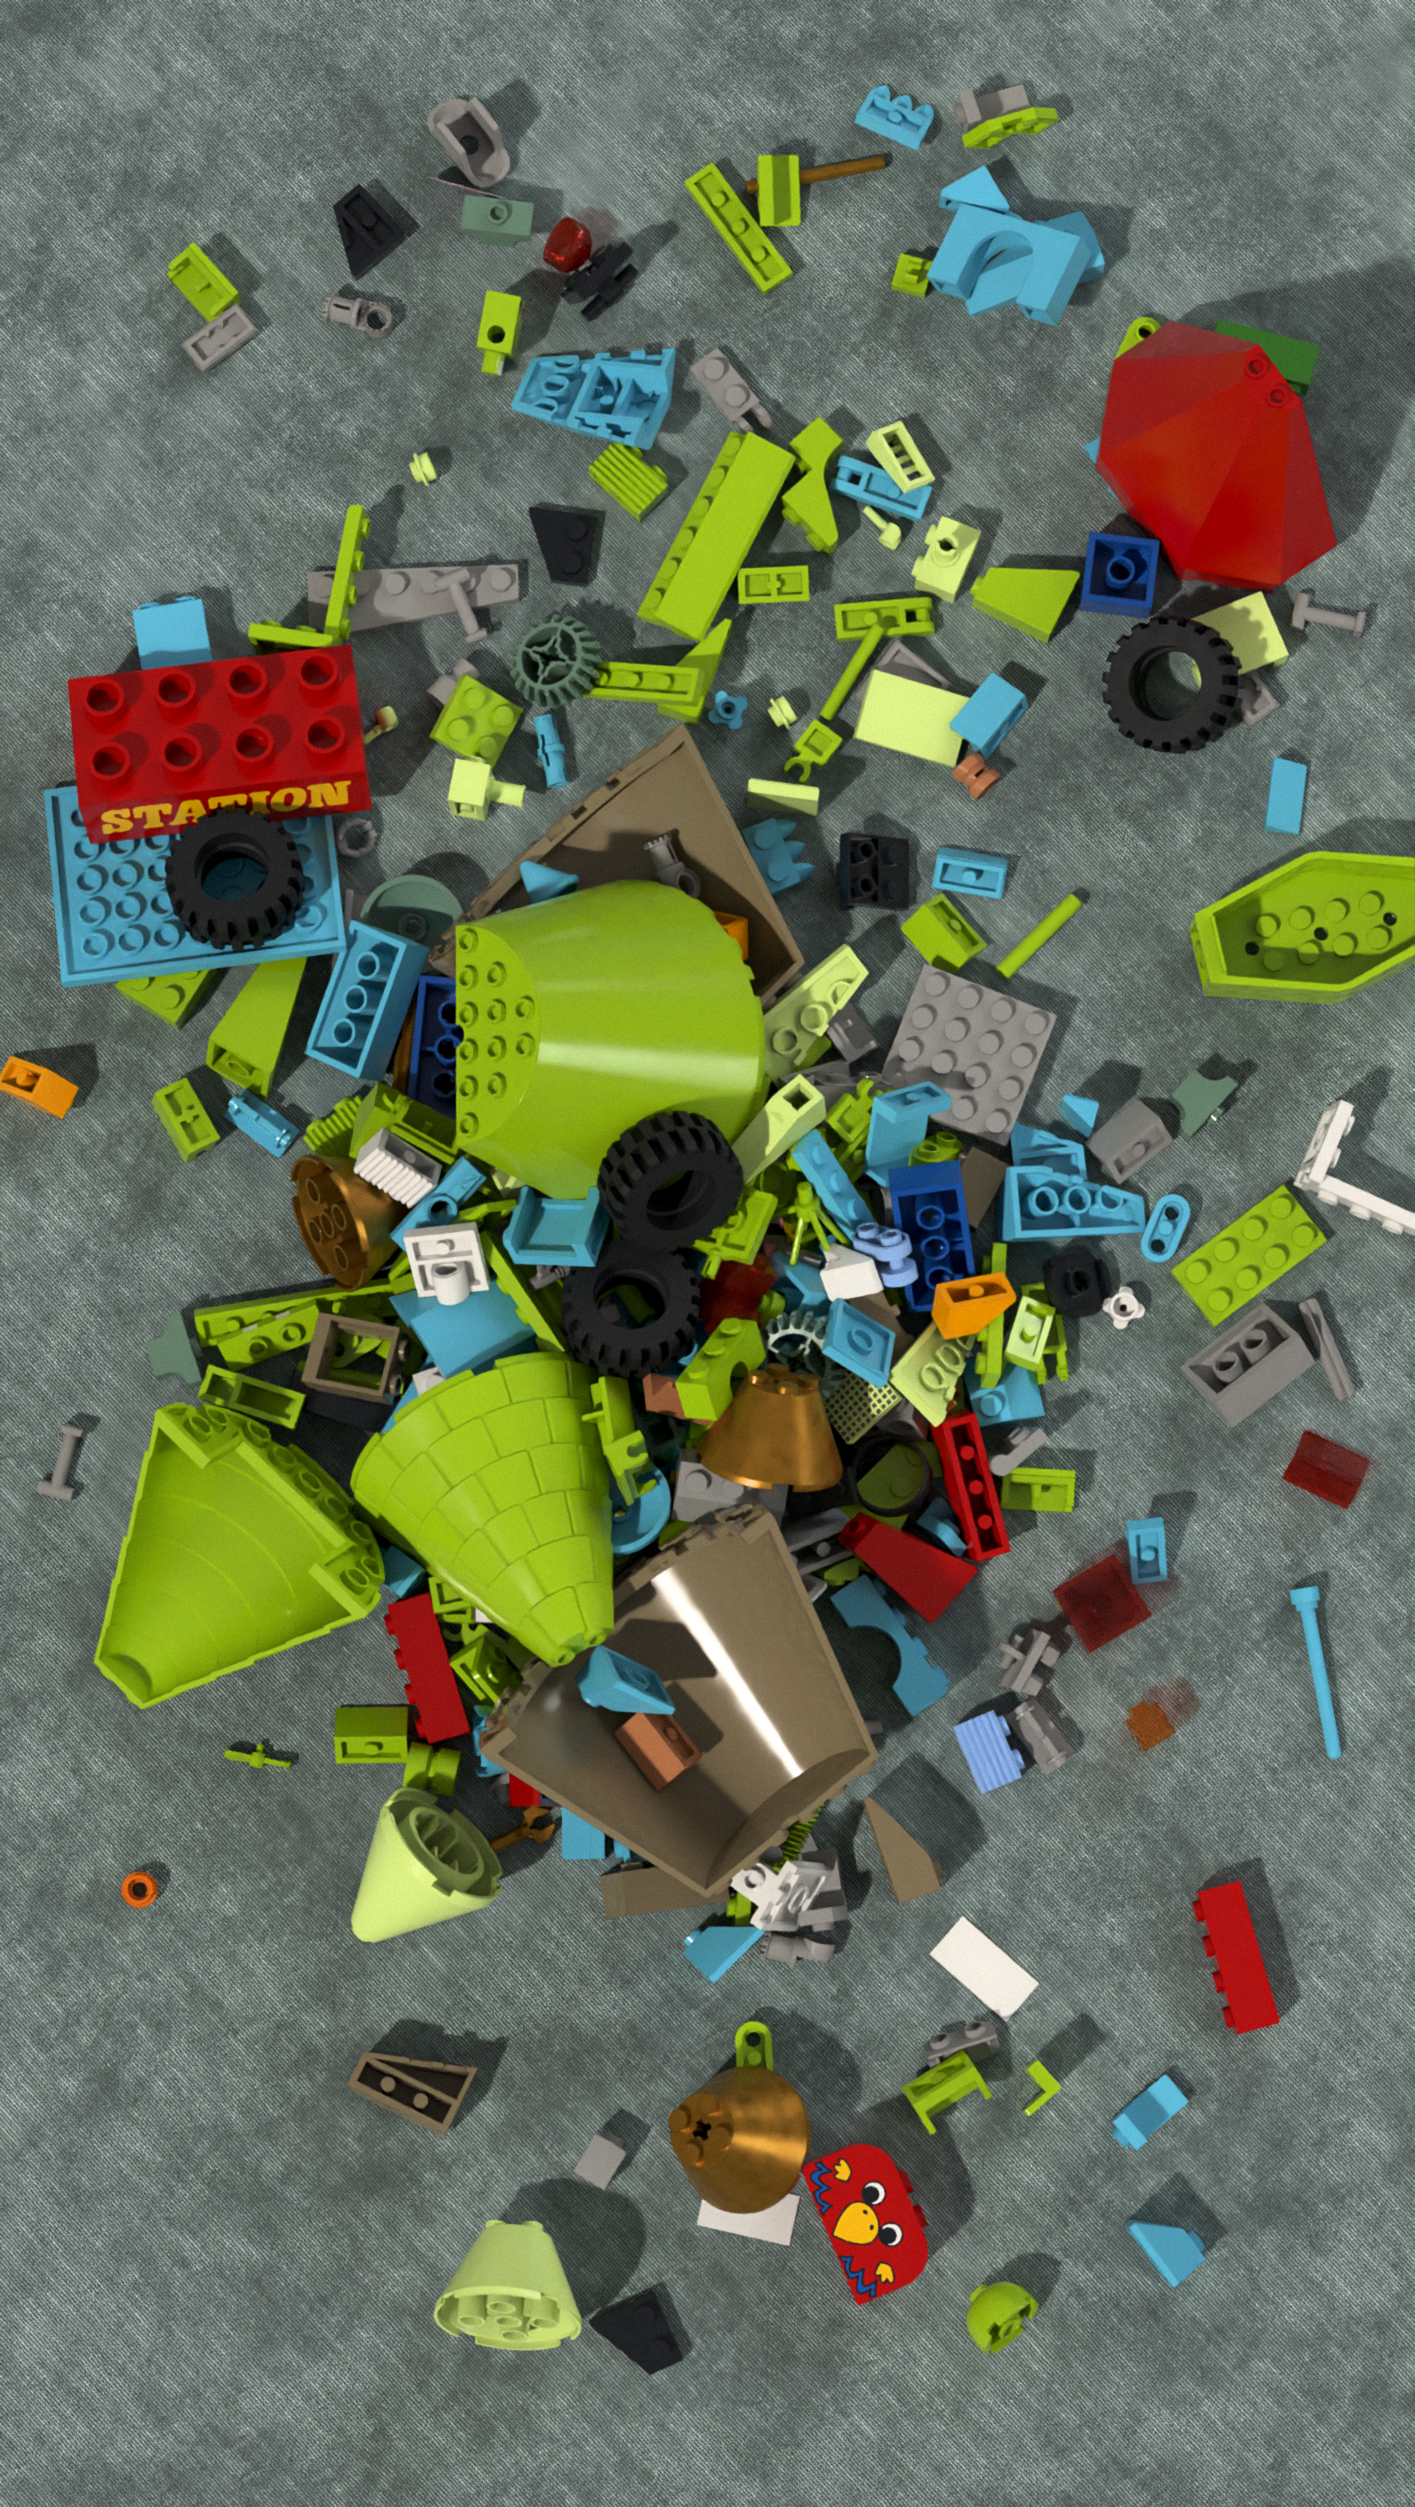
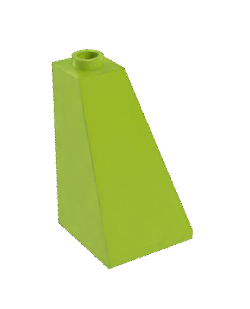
M307 957L260 963L209 1037L205 1066L240 1087L246 1088L265 1102L270 1096L304 977Z

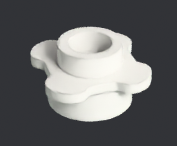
M1129 1287L1120 1288L1118 1294L1112 1298L1105 1299L1102 1305L1103 1311L1108 1312L1113 1318V1325L1117 1329H1125L1129 1321L1134 1318H1141L1145 1312L1144 1306L1138 1303L1137 1299L1133 1296V1290ZM1125 1305L1127 1307L1126 1311H1121L1120 1306Z

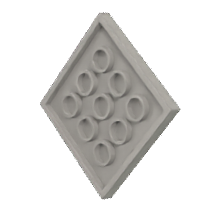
M924 964L884 1064L880 1079L893 1084V1091L930 1081L952 1096L949 1110L929 1115L928 1119L1006 1148L1058 1015Z

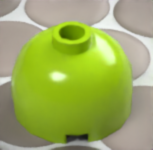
M1007 2281L996 2282L989 2287L982 2284L969 2297V2300L972 2302L966 2314V2325L969 2335L986 2355H989V2350L995 2354L1008 2346L1024 2331L1023 2327L1020 2326L1026 2316L1032 2321L1037 2313L1039 2304L1020 2285Z

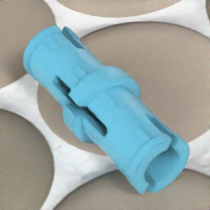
M545 714L533 719L539 744L537 754L538 758L542 759L547 788H559L569 784L563 757L565 747L564 744L560 743L554 714Z

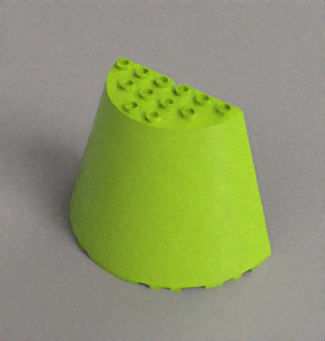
M638 879L612 881L456 925V1025L461 1026L464 1031L463 1042L456 1047V1146L554 1199L586 1200L590 1186L597 1187L598 1174H600L599 1168L603 1158L608 1157L607 1150L611 1144H617L620 1140V1135L625 1130L631 1131L638 1126L637 1122L645 1118L647 1120L654 1119L655 1114L665 1112L668 1115H673V1111H685L689 1115L690 1113L702 1115L718 1126L729 1145L732 1146L753 1121L756 1111L750 1109L754 1093L761 1092L765 1062V1031L760 996H754L750 980L755 978L750 966L745 965L742 960L743 951L736 938L729 937L714 918L716 914L698 899L689 897L684 891L676 887ZM687 1171L675 1174L664 1180L653 1192L673 1185ZM610 1219L608 1228L613 1229L612 1219Z

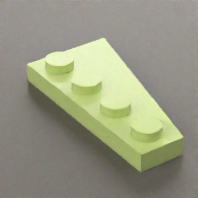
M846 944L839 947L763 1012L765 1031L764 1070L766 1071V1076L772 1077L771 1082L778 1090H780L778 1077L790 1074L796 1065L799 1066L807 1056V1050L816 1038L823 1035L829 1027V1021L838 1009L841 1010L869 974L851 948Z
M933 1319L890 1369L888 1380L937 1427L946 1417L947 1411L945 1409L948 1402L954 1396L956 1391L954 1386L958 1377L963 1373L966 1365L964 1360L967 1353L973 1347L977 1333L944 1340Z

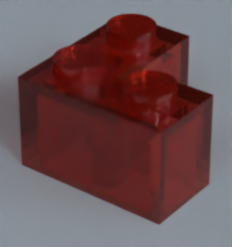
M757 1252L752 1265L734 1260L722 1261L715 1276L716 1278L714 1280L704 1278L698 1285L701 1297L700 1313L706 1334L711 1336L724 1318L756 1321L758 1329H760L762 1322L757 1311V1303L777 1279L771 1258Z

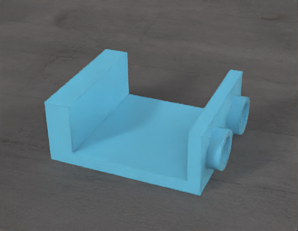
M930 1081L874 1096L863 1172L873 1178L879 1185L885 1188L889 1187L888 1169L909 1167L908 1160L911 1149L925 1140L928 1116L949 1110L952 1096Z

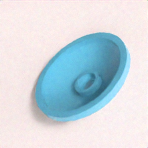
M653 1463V1468L646 1474L639 1475L636 1482L645 1484L649 1480L655 1479L657 1486L651 1492L634 1499V1503L627 1506L610 1469L609 1498L612 1500L611 1543L613 1544V1556L630 1554L646 1547L659 1536L667 1524L671 1512V1493L664 1475ZM619 1510L626 1511L623 1517L618 1518L614 1516Z

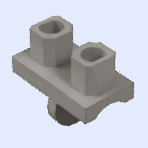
M1029 1628L1024 1638L1015 1634L1010 1645L999 1642L996 1649L1004 1653V1656L998 1666L1006 1671L998 1684L1019 1694L1023 1692L1036 1696L1043 1685V1679L1032 1673L1037 1661L1051 1667L1061 1653L1049 1641L1051 1636L1043 1631L1039 1632Z

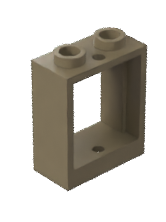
M319 1312L301 1381L311 1390L392 1405L394 1395L397 1396L402 1387V1375L400 1372L403 1361L408 1360L411 1352L410 1336L400 1327ZM340 1332L391 1342L379 1389L328 1380Z

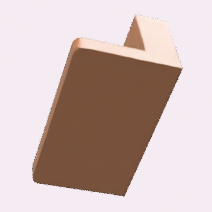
M652 1372L643 1379L646 1410L708 1426L713 1421L685 1417L675 1384L677 1379Z
M636 1713L615 1732L616 1738L657 1790L663 1789L680 1773L692 1767L703 1758V1755L672 1715Z

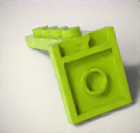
M351 505L347 510L323 634L316 633L317 631L314 628L307 626H296L295 630L282 628L280 623L263 620L261 624L250 623L248 638L258 656L340 646L343 640L349 639L351 619H347L349 607L355 606L358 594V587L354 585L356 572L361 573L363 569L364 552H361L363 539H368L371 529V519L367 518L362 505Z

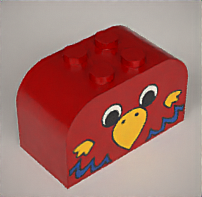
M866 2142L850 2143L802 2163L801 2171L857 2306L902 2288L918 2278L926 2265L928 2257V2245L922 2230L928 2224L920 2205L912 2206L908 2194L914 2192L905 2170L898 2172L894 2162L886 2152Z

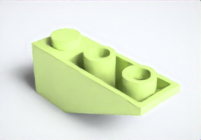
M801 1074L772 1096L731 1146L743 1168V1182L745 1184L826 1118L824 1096Z

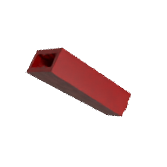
M859 1512L855 1518L845 1525L843 1532L837 1538L848 1551L903 1603L931 1625L978 1571L974 1565L962 1557L958 1558L935 1544L862 1512Z

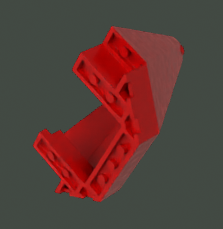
M1169 321L1114 360L1109 375L1095 468L1147 539L1160 540L1159 555L1177 579L1188 581L1193 579L1211 582L1212 585L1236 589L1246 588L1262 591L1265 594H1273L1277 584L1281 585L1337 545L1303 403L1259 344Z

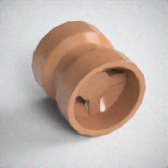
M978 751L969 755L952 773V776L959 783H964L968 787V793L976 801L990 791L1001 778L995 769L988 768L984 764V758Z

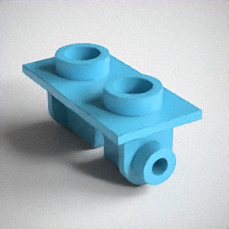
M246 1088L239 1095L235 1094L228 1103L230 1107L223 1115V1117L278 1159H280L301 1132V1130Z

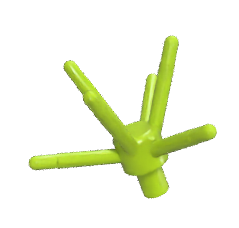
M801 1182L797 1185L798 1197L794 1200L795 1205L776 1210L773 1213L771 1220L792 1213L797 1214L798 1223L790 1258L792 1266L797 1264L803 1232L808 1229L809 1222L812 1223L824 1251H830L831 1247L818 1218L846 1248L851 1246L850 1241L821 1210L820 1204H823L818 1195L812 1192L809 1182Z

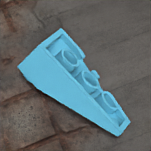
M1082 211L1045 222L1056 230L1064 232L1065 229H1071L1080 233L1092 252L1077 284L1103 276L1105 262L1095 232ZM1024 247L1008 248L983 267L968 300H964L969 317L1015 304L1032 268V250Z
M1043 1165L1006 1168L996 1204L999 1243L1144 1233L1146 1229L1144 1200L1142 1196L1107 1185L1101 1186L1091 1183L1075 1175L1069 1176L1059 1173Z

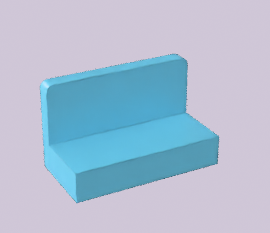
M991 673L950 722V728L970 742L973 751H978L984 758V761H986L1029 708L1026 696L997 674Z
M562 1806V1858L565 1860L606 1859L605 1833Z

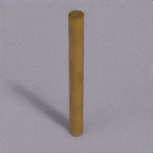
M874 156L799 171V185L885 169L883 156ZM757 179L745 181L748 195L758 193Z

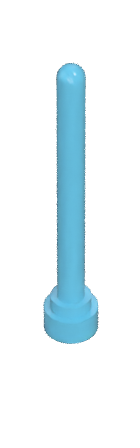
M1318 1586L1289 1591L1291 1604L1295 1605L1296 1611L1301 1613L1327 1755L1330 1759L1335 1760L1341 1756V1747L1314 1609L1318 1608L1317 1601L1320 1600Z

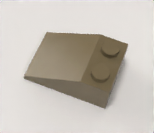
M871 1797L864 1798L862 1804L897 1904L940 1890L939 1882L945 1880L938 1859L931 1861L930 1855Z

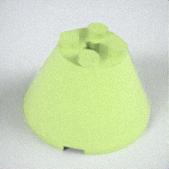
M500 2220L487 2221L485 2229L474 2242L434 2307V2319L443 2330L455 2337H459V2332L475 2336V2344L507 2350L555 2348L560 2346L561 2339L570 2336V2340H574L581 2332L582 2319L553 2239L543 2232V2225L536 2221H524L521 2225L506 2224Z

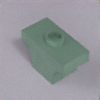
M465 195L460 227L461 233L477 237L480 244L514 248V244L517 241L531 240L535 204Z
M1194 1069L1168 1099L1178 1109L1182 1118L1181 1127L1177 1133L1188 1142L1206 1122L1212 1126L1225 1112L1221 1105L1236 1090L1238 1083L1229 1075L1221 1080H1209Z
M180 1312L167 1316L165 1332L159 1338L145 1342L155 1377L158 1380L177 1376L185 1379L191 1388L201 1386L204 1378L197 1358L202 1357L203 1354L197 1336L190 1338L184 1316Z

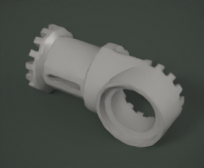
M331 291L325 297L323 305L327 307L322 309V322L329 323L332 320L349 324L351 329L364 331L373 338L386 337L394 327L392 314L388 307L382 303L357 298L355 301L341 298ZM376 312L383 313L387 317V323L381 329H373L368 325L369 317Z
M671 834L644 844L643 849L648 851L656 872L654 874L656 879L661 878L663 885L680 889L678 884L680 878L685 882V886H687L688 893L686 895L694 899L699 896L701 892L700 880L692 870L685 867L683 861L678 860L671 844Z
M765 1931L759 1960L764 1961L766 1958L786 1962L791 1968L795 1967L797 1956L806 1960L809 1959L808 1961L814 1960L815 1963L821 1960L820 1964H823L825 1960V1964H830L836 1943L832 1939L815 1934H805L804 1937L796 1935L794 1938L774 1934L772 1931Z

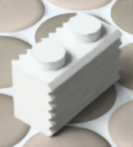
M383 1127L360 1148L354 1166L355 1174H359L367 1182H372L373 1186L377 1185L379 1189L389 1193L394 1200L407 1204L408 1208L416 1205L437 1186L442 1165Z

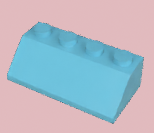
M351 920L346 933L347 951L339 953L304 1054L357 1078L382 1082L430 948L403 936Z

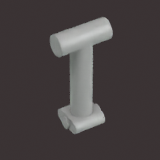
M463 567L435 579L433 582L438 593L449 590L467 632L463 637L466 645H470L488 637L489 634L486 627H479L462 587V583L471 580L467 568Z
M1297 593L1289 626L1290 629L1303 631L1306 620L1353 630V636L1361 638L1366 619L1365 612L1358 611L1356 617L1308 607L1311 596Z
M62 1423L59 1431L64 1433L52 1480L40 1479L37 1493L72 1502L75 1488L65 1486L78 1437L84 1438L86 1430Z

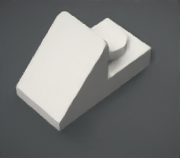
M834 1242L830 1244V1251L826 1252L822 1249L827 1263L825 1268L820 1271V1276L830 1301H834L837 1298L845 1300L874 1294L884 1289L873 1258Z

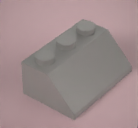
M1262 1302L1179 1368L1213 1412L1233 1429L1316 1362L1301 1336Z
M681 1448L670 1519L713 1525L718 1522L714 1518L718 1512L732 1507L739 1508L744 1504H751L753 1507L760 1504L765 1506L775 1517L780 1529L789 1485L773 1484L772 1490H765L729 1481L707 1470L701 1464L702 1457L697 1456L698 1450Z

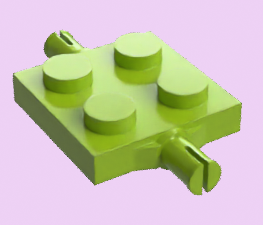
M757 1176L747 1184L743 1182L741 1197H737L738 1204L734 1212L727 1214V1221L721 1227H715L712 1230V1235L706 1239L701 1237L694 1241V1245L688 1247L708 1255L701 1271L702 1276L714 1280L722 1261L734 1260L749 1265L753 1264L779 1201L775 1195L758 1191L753 1187Z

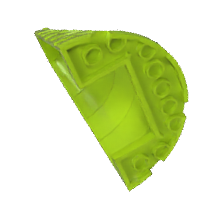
M538 1352L495 1360L492 1370L476 1376L470 1369L437 1384L413 1399L393 1415L396 1424L388 1432H376L364 1447L352 1471L350 1486L354 1492V1497L351 1498L354 1504L353 1507L363 1523L368 1524L372 1530L386 1538L391 1545L417 1562L428 1573L452 1588L456 1595L483 1612L489 1620L517 1638L522 1645L551 1667L568 1664L574 1659L575 1655L585 1649L601 1644L607 1636L614 1632L613 1544L611 1543L612 1500L609 1498L610 1466L607 1457L602 1456L601 1449H599L595 1423L582 1422L581 1417L582 1415L593 1413L589 1385L599 1383V1377L607 1375L599 1373L598 1365L595 1363L592 1366H587L581 1360L579 1362L571 1361L567 1353Z
M184 1402L159 1408L154 1414L148 1450L144 1452L127 1535L123 1536L115 1578L112 1579L105 1618L94 1656V1663L100 1668L101 1673L107 1679L112 1680L125 1693L131 1703L143 1710L178 1696L184 1691L215 1681L220 1676L254 1665L260 1659L331 1633L335 1628L364 1619L376 1607L382 1596L378 1590L385 1581V1571L380 1549L369 1525L356 1521L350 1511L354 1504L341 1486L318 1463L293 1443H290L287 1447L279 1445L271 1439L270 1428L251 1418L222 1407L202 1403L196 1410L188 1409Z

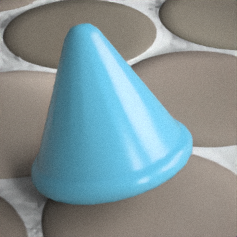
M523 861L520 864V872L531 904L573 893L579 885V877L575 874H567L531 861Z

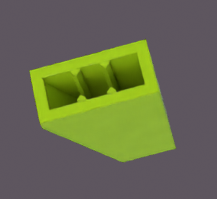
M989 567L985 577L978 575L971 588L970 594L974 596L972 607L1048 644L1079 583L1081 573L1075 570Z

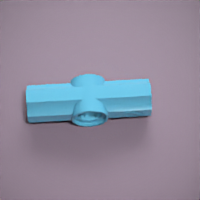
M462 1156L439 1180L437 1186L423 1197L415 1208L391 1232L390 1237L407 1253L403 1239L405 1230L450 1225L457 1217L458 1209L487 1179V1176L471 1160ZM436 1201H446V1205L441 1211H430L431 1206Z

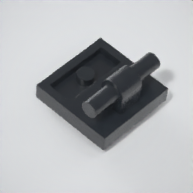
M625 242L615 245L609 243L605 247L603 245L600 246L588 258L591 264L581 271L579 269L576 270L564 282L567 288L560 296L569 305L585 301L593 293L596 297L580 312L588 322H591L605 307L610 308L624 294L623 289L639 274L637 269L629 263L614 279L611 277V274L633 253V250Z
M851 832L841 834L840 862L836 864V885L840 886V910H854V906L893 911L909 909V839Z

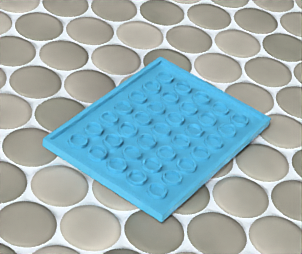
M77 786L44 790L60 974L63 988L347 951L332 814L278 821L284 826L285 834H290L296 844L305 878V891L302 893L304 901L301 910H294L296 919L290 927L283 925L281 927L282 935L275 940H272L271 937L264 939V945L254 949L253 944L244 945V951H233L232 946L225 945L224 950L212 948L210 940L202 944L194 939L192 932H186L180 925L178 916H175L165 884V877L167 876L165 862L166 858L171 856L169 849L173 841L176 839L182 840L181 833L90 844L78 805ZM229 859L218 864L208 873L203 882L202 889L205 893L218 900H242L253 895L261 888L268 876V869L251 859Z

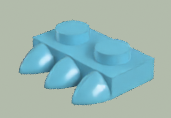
M882 85L869 92L857 112L854 123L918 151L930 130L934 112L929 104L919 106L914 111H911L912 101L909 95L898 96L890 102L889 88L886 85Z
M773 817L741 830L746 846L772 896L804 883L810 878L815 869V866L809 863H793L803 853L806 845L799 841H784L793 832L797 824L790 819H775Z

